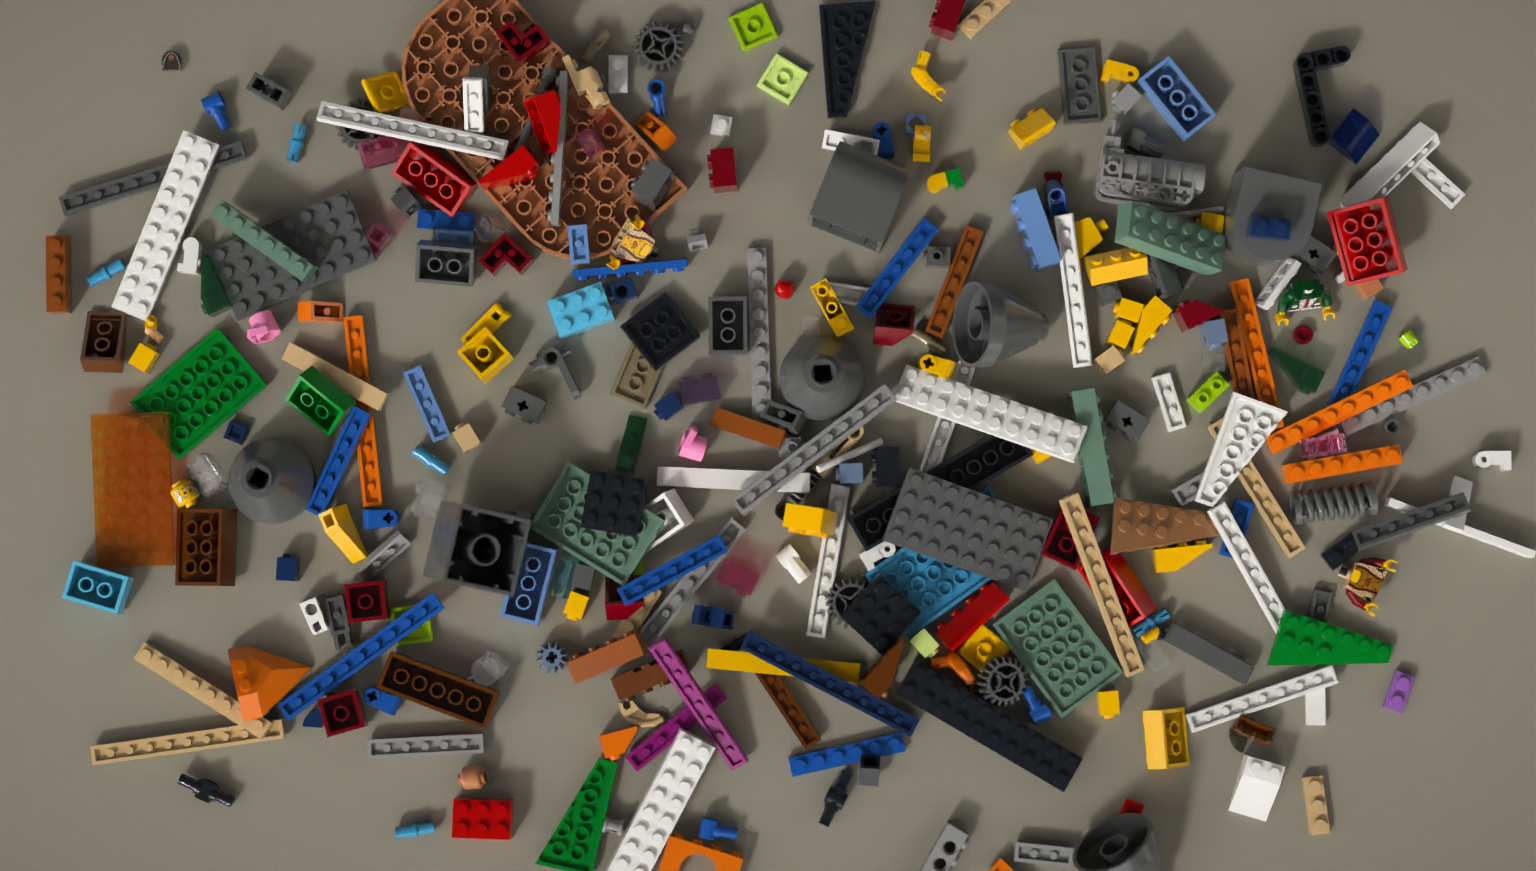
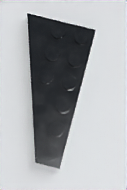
M876 1L819 5L828 119L847 118Z

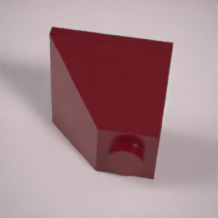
M882 303L876 311L873 344L893 346L914 333L915 306Z
M633 575L629 582L642 575ZM605 577L607 621L626 620L644 605V597L625 606L617 591L622 585L609 577Z

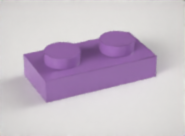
M1395 670L1382 707L1402 713L1415 677Z

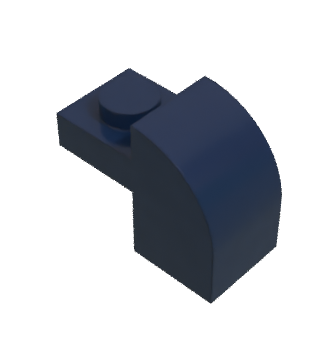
M695 604L691 624L732 630L735 611Z

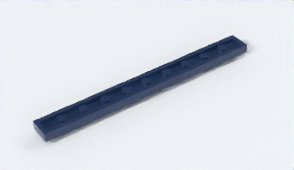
M748 631L740 649L910 737L920 720Z

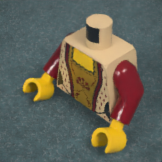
M635 215V221L627 218L610 246L612 248L618 245L616 250L613 248L611 250L615 257L610 255L611 262L606 264L613 270H616L620 265L634 264L635 262L642 263L647 255L655 258L659 253V248L653 246L655 239L652 236L653 231L649 223L638 215Z
M1375 557L1364 558L1358 562H1353L1351 568L1340 565L1337 575L1346 579L1343 588L1346 589V595L1352 604L1367 610L1371 616H1375L1371 609L1374 607L1379 609V607L1374 603V600L1387 570L1391 572L1397 571L1391 569L1390 565L1392 563L1398 564V562L1392 559L1387 561Z

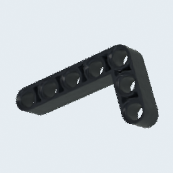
M1345 46L1303 53L1293 62V71L1308 139L1315 148L1322 147L1330 138L1316 71L1344 65L1351 57L1350 50ZM1336 53H1342L1344 55V60H1339L1336 56ZM1318 56L1324 57L1326 63H1319ZM1299 60H1304L1307 63V67H1301ZM1303 79H1309L1311 86L1304 85ZM1307 97H1313L1315 105L1309 104ZM1316 115L1319 118V123H1314L1311 120V116ZM1321 134L1323 142L1317 141L1315 135Z

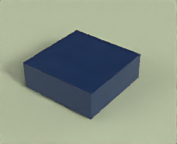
M230 420L223 438L243 445L250 427Z

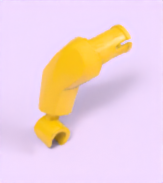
M919 51L916 65L911 68V75L924 90L935 96L939 101H943L939 97L940 94L945 93L948 95V93L941 88L926 70L931 54L926 51Z

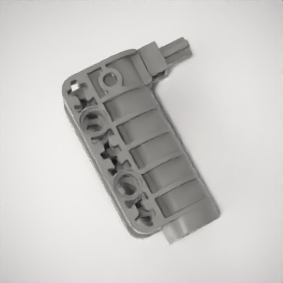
M1109 120L1107 135H1104L1102 139L1094 192L1097 200L1123 205L1132 199L1158 210L1178 212L1184 211L1193 197H1199L1205 183L1206 166L1204 164L1125 154L1124 149H1120L1122 137H1118L1120 122Z

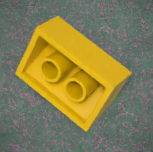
M1129 247L1082 258L1091 286L1148 274L1147 255Z
M1185 707L1143 711L1148 769H1169L1190 765Z

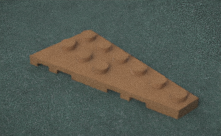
M1122 498L1114 499L1110 555L1220 536L1207 512Z

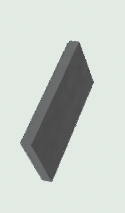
M1096 46L1058 49L1063 124L1101 123L1102 112Z

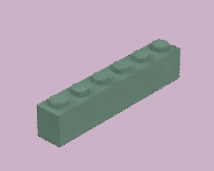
M220 200L211 212V217L302 282L308 283L319 268L228 202Z

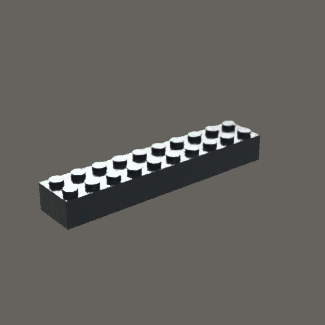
M989 434L924 473L974 490L1033 456V453L1028 447ZM902 485L846 517L866 552L884 542L882 538Z
M913 660L895 691V694L1062 792L1066 790L1083 760L1080 756L916 660Z

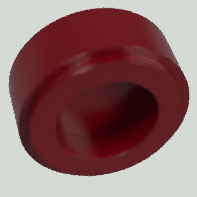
M1306 325L1298 326L1293 331V339L1297 344L1305 345L1313 338L1311 328Z

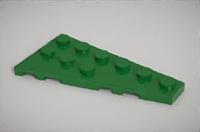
M1283 610L1267 665L1389 663L1394 645Z
M602 758L597 760L535 864L564 871L594 870L618 762Z

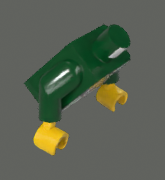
M1318 279L1291 283L1279 295V313L1275 315L1278 326H1280L1282 320L1285 326L1288 325L1289 320L1285 312L1321 308L1322 306L1324 307L1322 309L1324 320H1326V315L1332 314L1334 319L1335 313L1333 307H1331L1330 290L1326 286L1320 285Z

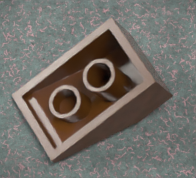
M87 312L80 357L84 372L123 373L127 313Z

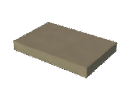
M631 343L610 395L646 409L663 367L655 372L633 343Z

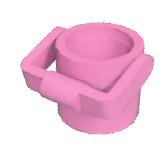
M271 310L258 312L249 319L252 329L247 330V338L254 344L272 341L281 333Z
M690 426L684 432L679 444L678 456L701 462L705 453L707 438L696 435L698 432L697 427Z

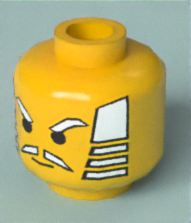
M182 479L171 486L173 489L170 494L177 506L189 508L197 503L196 499L199 497V492L191 480L186 481V479Z

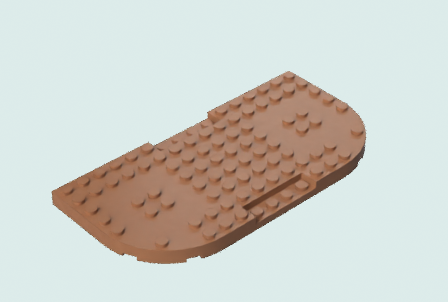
M443 0L420 21L412 32L413 34L408 45L405 47L402 61V82L406 97L412 110L421 122L465 131L463 77H468L470 65L489 66V110L484 111L485 132L480 135L508 140L509 146L506 159L515 152L516 145L528 118L523 99L538 93L543 81L541 73L544 66L558 72L557 76H560V71H567L562 59L567 55L540 26L549 38L551 45L520 67L496 34V31L510 20L521 35H524L538 24L517 0ZM570 75L560 226H552L551 221H548V209H552V202H549V190H553V183H550V172L554 171V164H551L552 153L541 152L533 127L524 146L541 168L538 171L539 175L533 180L528 179L524 182L484 190L478 180L503 160L446 149L533 245L550 255L570 260L567 226L587 224L590 260L606 257L613 254L612 248L617 249L618 245L612 248L610 246L627 218L635 221V215H638L650 225L688 191V188L673 173L675 180L655 211L635 200L631 191V184L636 177L640 178L643 171L641 169L647 160L650 162L654 158L663 165H667L611 103L593 109L585 94L578 95ZM553 79L547 91L555 90V93L559 94V88H556V80Z

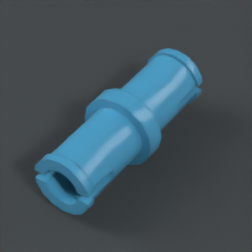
M295 123L292 140H289L290 147L286 158L287 161L291 162L294 154V163H298L301 147H304L303 140L307 126L302 125L299 132L300 124Z
M119 258L107 266H101L100 270L86 276L87 280L94 287L106 279H112L113 275L125 270L126 265Z
M417 445L411 454L426 463L425 466L432 467L443 476L450 467V465L437 458L435 453L431 454L420 447V445Z
M1162 608V610L1152 616L1148 615L1145 620L1132 626L1131 630L1135 632L1133 633L1135 637L1138 638L1153 627L1170 619L1169 614H1166V609Z
M433 820L418 824L412 822V825L395 827L396 839L410 836L415 838L421 834L435 833Z

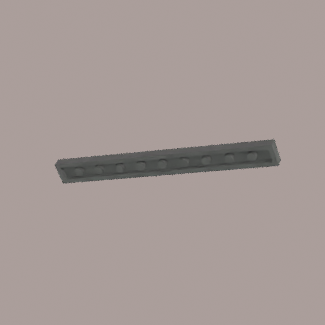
M238 141L219 147L210 171L248 160L243 142ZM170 163L61 196L59 200L63 214L69 216L159 188Z

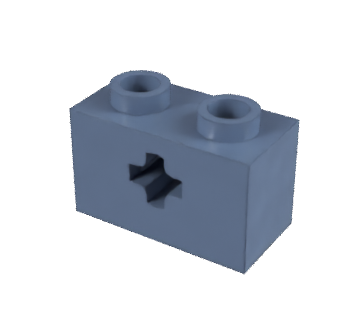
M1224 319L1207 321L1199 325L1203 348H1209V351L1224 347L1223 344L1228 342Z
M863 463L839 464V468H835V480H839V485L862 484Z

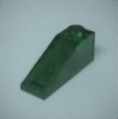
M204 254L202 255L201 300L203 302L201 308L205 314L215 317L232 309V306L210 256Z
M1274 347L1269 349L1268 353L1292 384L1299 388L1298 391L1305 395L1316 393L1325 374L1324 371Z
M629 415L616 463V471L635 475L648 419Z

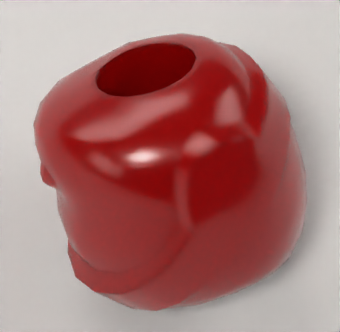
M780 278L775 286L776 296L782 299H790L795 291V284L792 280Z

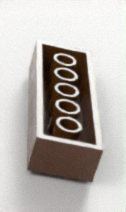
M390 651L376 687L483 729L488 728L501 691L395 651Z

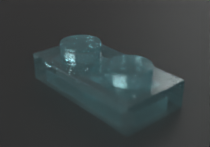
M559 558L550 595L568 599L577 562Z

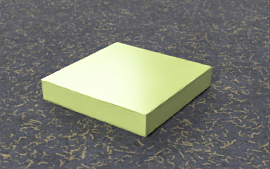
M776 53L758 82L757 87L785 104L790 105L809 72Z

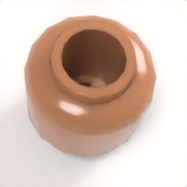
M479 764L465 766L461 769V774H458V783L466 791L482 789L485 783L488 782L487 771Z

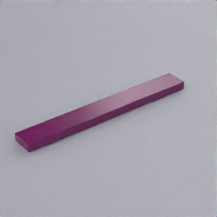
M664 637L649 645V650L730 769L734 770L747 763L748 757L668 639Z

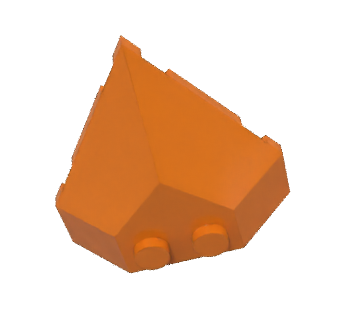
M248 645L227 649L243 722L263 718L268 713V710L275 703L277 704L312 669V667Z

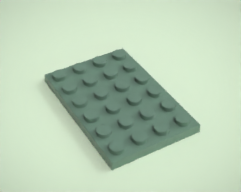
M567 462L532 520L530 529L623 586L630 581L665 520L643 507L638 537L580 527L590 474Z
M1055 579L992 624L1019 662L1023 664L1024 669H1026L1060 718H1063L1124 673Z

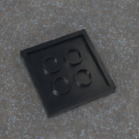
M666 292L620 326V329L655 372L701 338L700 334Z
M591 470L580 527L638 537L648 480Z
M878 573L844 610L840 617L875 650L883 655L921 612Z

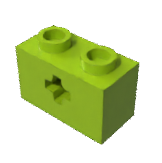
M1216 371L1186 401L1198 413H1201L1230 384Z

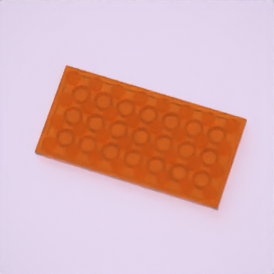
M169 412L91 414L97 567L175 565L173 499L170 494L172 490Z

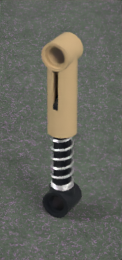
M863 426L859 429V435L855 437L850 435L847 438L848 441L837 454L834 451L840 444L811 465L812 471L808 472L811 473L810 490H813V486L817 485L819 480H822L821 477L826 479L836 467L834 466L818 473L816 466L849 452L861 439L864 432ZM790 493V496H787L786 499L784 498L775 507L776 516L780 520H784V516L779 513L780 507L786 505V503L799 505V502L804 500L808 493Z

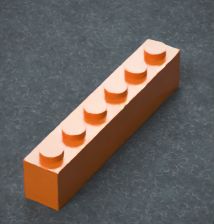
M1398 444L1282 465L1281 469L1285 485L1403 463Z

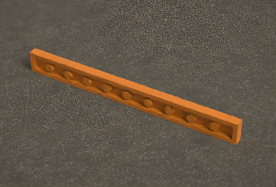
M363 315L343 317L349 373L371 384ZM352 397L356 401L354 406L372 414L357 446L363 507L383 505L374 411L372 407Z

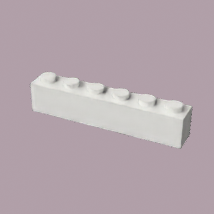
M1422 122L1411 128L1402 140H1399L1375 166L1369 169L1368 173L1359 179L1348 192L1343 194L1339 200L1341 207L1388 195L1440 144L1437 132Z

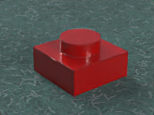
M1125 798L1120 814H1141L1144 804Z

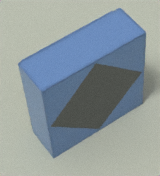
M907 114L905 134H914L915 125H925L926 115Z

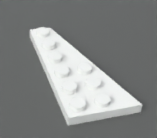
M1232 392L1194 501L1214 507L1288 411Z

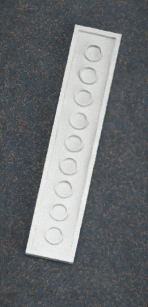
M183 130L111 306L112 308L146 321L147 316L152 314L220 145Z
M906 365L894 394L897 398V401H895L897 403L1071 463L1075 462L1088 429L1083 424L948 378L938 377L935 374Z

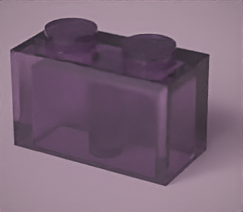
M712 373L703 374L699 379H694L693 376L682 378L683 382H679L683 406L721 400L717 375L713 376Z

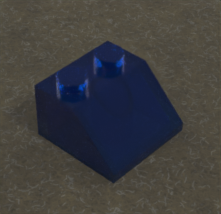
M1353 108L1331 134L1327 143L1357 165L1380 134L1369 119Z

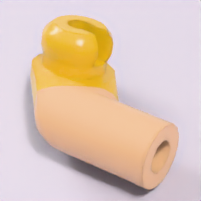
M154 315L147 316L144 322L145 333L159 344L164 339V336L157 331V318Z

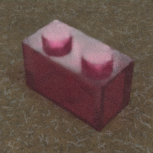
M382 136L357 143L365 171L398 162L401 157L396 138Z
M724 559L715 580L719 581L717 585L726 589L729 586L736 589V594L746 597L747 594L751 596L760 574Z

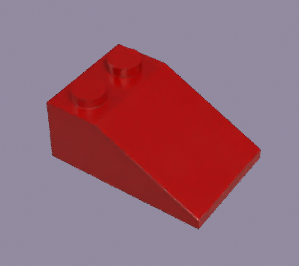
M549 90L524 98L523 102L541 152H557L561 113L559 94L555 93V90Z
M522 145L478 180L484 190L524 182L528 179L533 180L539 175L538 171L541 168L524 145Z

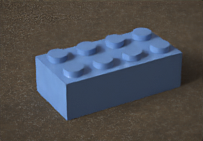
M1170 56L1143 75L1136 83L1183 143L1217 116Z
M1036 188L1014 195L1009 208L1012 215H1016V228L1018 233L1022 232L1024 239L1022 240L1024 250L1029 252L1030 258H1028L1031 269L1039 272L1058 265L1061 258Z
M526 543L514 597L505 595L500 614L501 617L537 626L540 625L558 550Z

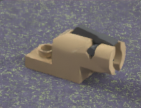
M569 55L562 58L579 96L585 94L593 109L610 103L611 98L605 75L598 74L591 66L576 72L579 69L576 60H571Z

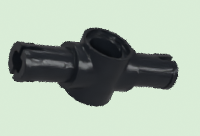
M842 770L836 784L833 787L830 786L823 801L825 808L818 823L829 827L835 813L842 810L848 797L846 789L852 778V773Z
M182 773L177 784L192 790L197 799L207 803L217 801L231 807L235 800L234 796L220 790L217 783L206 778L197 780Z

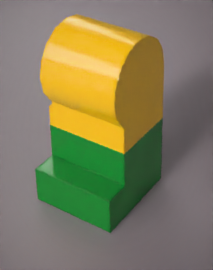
M959 168L934 174L928 178L926 188L931 193H938L942 189L951 186L955 187V191L964 187Z

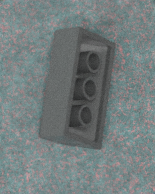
M1146 254L1148 272L1157 297L1160 300H1164L1183 293V281L1181 278H1178L1176 273L1178 266Z

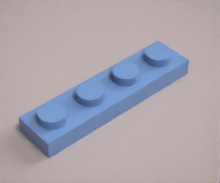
M419 365L403 372L433 443L452 436L422 366Z

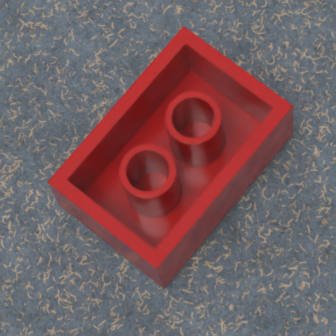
M455 797L453 799L452 838L511 840L514 799Z

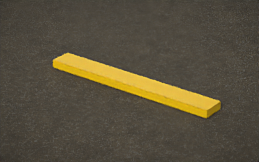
M707 648L705 668L792 676L748 652ZM802 658L847 682L859 683L860 664Z

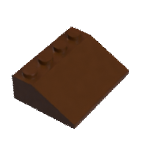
M177 509L175 586H235L237 509Z
M898 638L859 680L878 699L881 696L885 698L892 691L889 687L893 683L904 641Z

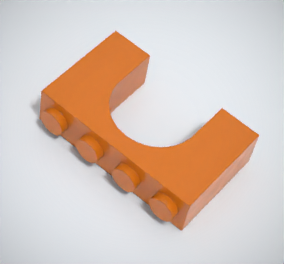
M674 832V835L670 834L658 871H679L680 865L685 858L693 854H703L713 860L717 871H740L744 857L740 856V852L734 850L726 852L719 845L711 844L710 847L704 845L703 840L697 838L692 840L685 839L686 835Z

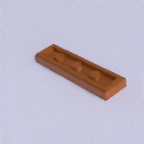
M717 407L710 426L781 450L787 433L776 427Z

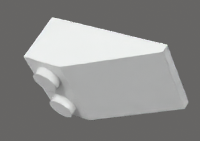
M675 489L662 493L644 507L665 520L647 552L695 521Z
M1244 754L1228 810L1266 821L1279 790L1285 767Z

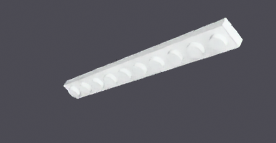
M324 101L321 102L317 115V121L498 160H505L509 141Z

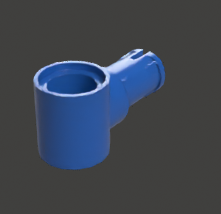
M653 79L647 84V91L650 99L653 100L656 117L661 116V112L662 116L668 115L664 98H666L664 92L665 85L659 79ZM654 82L659 83L661 86L659 93H653L651 90V85Z
M219 91L201 99L204 109L208 115L214 116L220 131L231 127L224 113L226 104Z
M1031 685L1022 689L1029 705L1027 712L1034 725L1052 717L1048 706L1044 701L1042 702L1038 699Z
M702 817L698 837L708 840L719 839V837L736 840L738 828L723 826L718 820Z

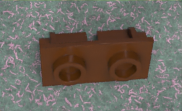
M1241 714L1233 726L1234 731L1238 735L1240 734L1247 738L1254 736L1255 741L1265 746L1272 744V736L1276 732L1275 728Z

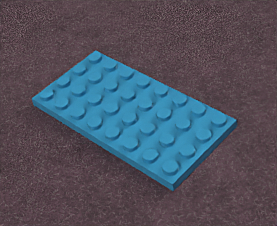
M990 486L980 492L998 499ZM901 548L864 575L870 583L879 573L921 612L915 621L904 631L908 638L991 580L990 578L905 548Z

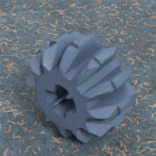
M548 641V648L544 644L541 645L544 652L537 651V654L541 655L542 658L536 659V662L543 661L539 668L543 669L547 666L546 673H549L552 667L553 673L556 674V666L560 670H564L561 662L564 664L568 662L563 657L569 656V653L562 654L566 647L562 646L558 649L559 642H555L553 647L552 642ZM550 652H554L553 655L557 654V658L554 659L555 663H552V660H548V656L551 655Z

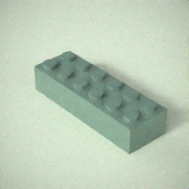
M1134 200L1118 207L1115 243L1206 276L1222 271L1226 235Z
M1094 388L1071 391L1067 394L1071 420L1088 428L1077 454L1086 506L1092 507L1114 503L1116 490L1115 487H1111L1110 480L1113 479V473L1107 464V460H1110L1109 451L1104 447L1106 433L1105 430L1101 429L1100 424L1103 422L1102 411H1098L1097 403H1100L1099 393L1095 392Z

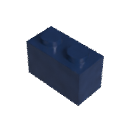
M1251 216L1248 218L1246 238L1286 242L1290 240L1292 220Z

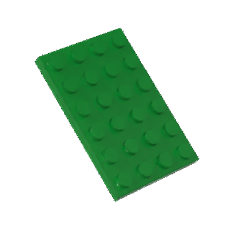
M216 328L130 401V403L176 458L181 461L268 387V385L219 328Z

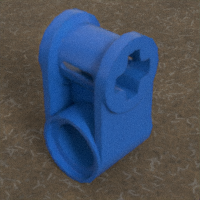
M879 122L872 131L873 139L880 140L877 156L885 159L894 158L890 127L885 122ZM879 127H882L883 130H886L883 136H881L880 133L876 132L877 130H879Z
M1056 180L1048 181L1044 186L1048 218L1052 219L1055 215L1068 214L1065 193L1061 184Z
M362 510L363 529L393 527L398 525L401 520V516L396 510ZM387 516H394V520L390 522V520H387Z
M376 687L367 689L363 696L364 701L368 705L393 716L396 715L403 699ZM375 691V695L378 697V699H374L372 701L370 700L371 696L369 695V693Z

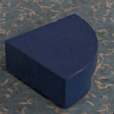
M320 709L311 711L305 717L302 726L323 728Z

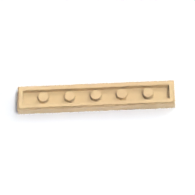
M292 342L289 343L282 357V360L303 371L307 370L310 366L315 367L346 394L378 411H381L389 395Z

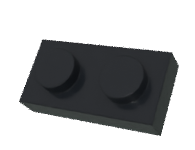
M1352 532L1348 533L1320 555L1332 571L1359 551Z

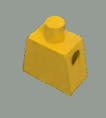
M1090 217L1075 222L1079 258H1083L1103 241L1100 233L1109 229L1104 219L1094 223Z

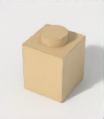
M1113 345L1093 361L1105 376L1125 361L1123 358L1125 355L1119 347L1115 348Z
M463 422L455 427L456 431L452 433L464 453H468L482 444L470 423L465 424Z

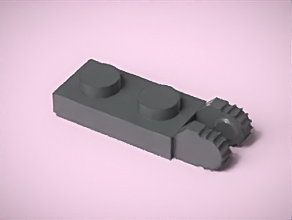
M344 594L324 598L329 628L336 650H341L342 645L339 634L344 633L347 647L352 648L353 641L350 634L351 628L350 623H348Z

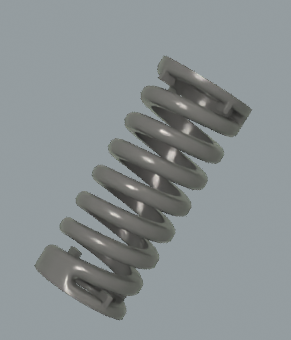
M1373 481L1361 482L1359 486L1356 483H1351L1349 486L1343 484L1338 488L1336 486H1330L1328 489L1320 487L1318 491L1315 488L1309 489L1308 492L1304 489L1299 490L1298 493L1290 491L1288 502L1291 520L1294 525H1300L1304 523V517H1307L1308 522L1313 523L1314 510L1312 499L1314 497L1318 521L1323 522L1325 520L1322 503L1323 495L1326 500L1328 519L1330 521L1334 520L1333 494L1336 498L1339 519H1344L1343 493L1346 496L1348 516L1354 518L1353 492L1356 494L1357 510L1360 517H1364L1367 513L1377 515L1378 496ZM1363 492L1366 493L1367 508H1365ZM1302 499H1304L1306 504V513H1303Z

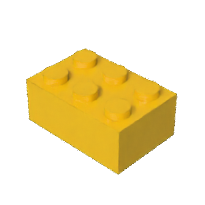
M786 503L783 526L788 527L789 532L828 538V535L835 536L838 513L822 508Z

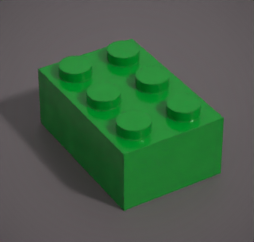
M310 366L299 375L285 399L287 403L328 436L342 426L356 403L354 399L313 366Z

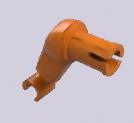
M949 652L947 656L930 658L932 670L950 667V669L957 673L965 685H969L970 692L975 694L972 691V686L977 685L974 682L976 678L967 663L958 654Z

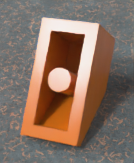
M649 111L635 123L636 127L663 152L670 148L677 140V137Z
M324 301L299 302L298 322H343V303Z
M637 725L599 736L605 759L610 757V761L622 758L621 754L626 752L639 729Z

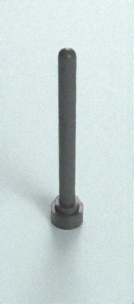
M544 66L541 73L543 81L538 93L547 91L550 82H553V79L556 80L558 75L556 70ZM529 116L515 151L526 144L532 129Z

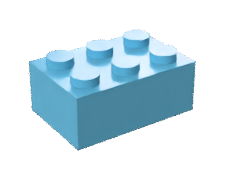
M601 282L547 301L561 340L615 320Z
M73 561L62 598L111 613L123 614L134 577L82 561Z

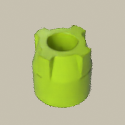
M1407 329L1398 337L1407 349H1411L1419 342V339L1411 329Z

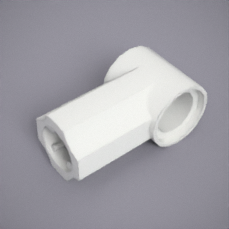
M788 544L775 555L798 584L811 575L810 570L800 560V556L791 544Z

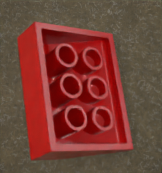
M1388 195L1327 212L1347 286L1403 273L1408 269Z

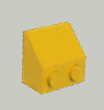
M1035 108L1026 114L1027 118L1022 121L1019 118L1010 124L1011 128L1008 132L1020 151L1052 131L1056 125L1054 119L1042 108L1039 110Z
M486 327L480 330L457 351L459 356L485 384L514 360L511 354Z

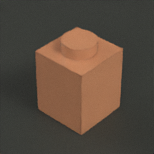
M1379 279L1354 285L1363 300L1384 289Z

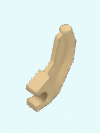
M633 700L630 701L631 707L629 709L624 708L623 702L619 703L620 711L628 723L644 728L655 727L664 722V717L660 716L659 713H645Z

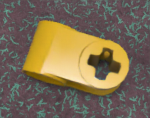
M927 354L919 360L918 368L935 374L938 377L951 380L957 363ZM928 359L930 360L929 364H931L932 366L925 368V364L923 362H925Z

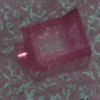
M587 128L578 134L579 138H577V141L590 161L593 159V155L601 150L602 152L606 151L605 146L593 129L589 131Z

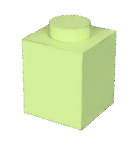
M924 628L909 640L924 658L927 656L931 658L939 651L937 649L939 644Z

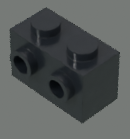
M899 447L875 448V452H871L872 464L875 463L876 471H872V483H876V487L900 486Z

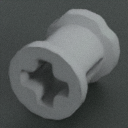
M606 815L602 832L608 831L621 836L625 820L612 819Z

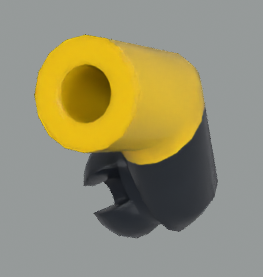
M1155 626L1142 635L1141 639L1145 644H1148L1154 639H1164L1166 632L1163 628Z

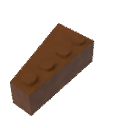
M684 650L676 651L687 669L691 671ZM657 660L611 678L619 700L624 699L625 702L636 698L634 694L638 692L646 694L653 691L652 687L659 684L662 687L671 683Z

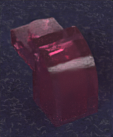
M380 221L375 222L365 235V238L369 240L376 259L391 244L395 233Z
M1345 433L1300 440L1303 459L1347 453Z

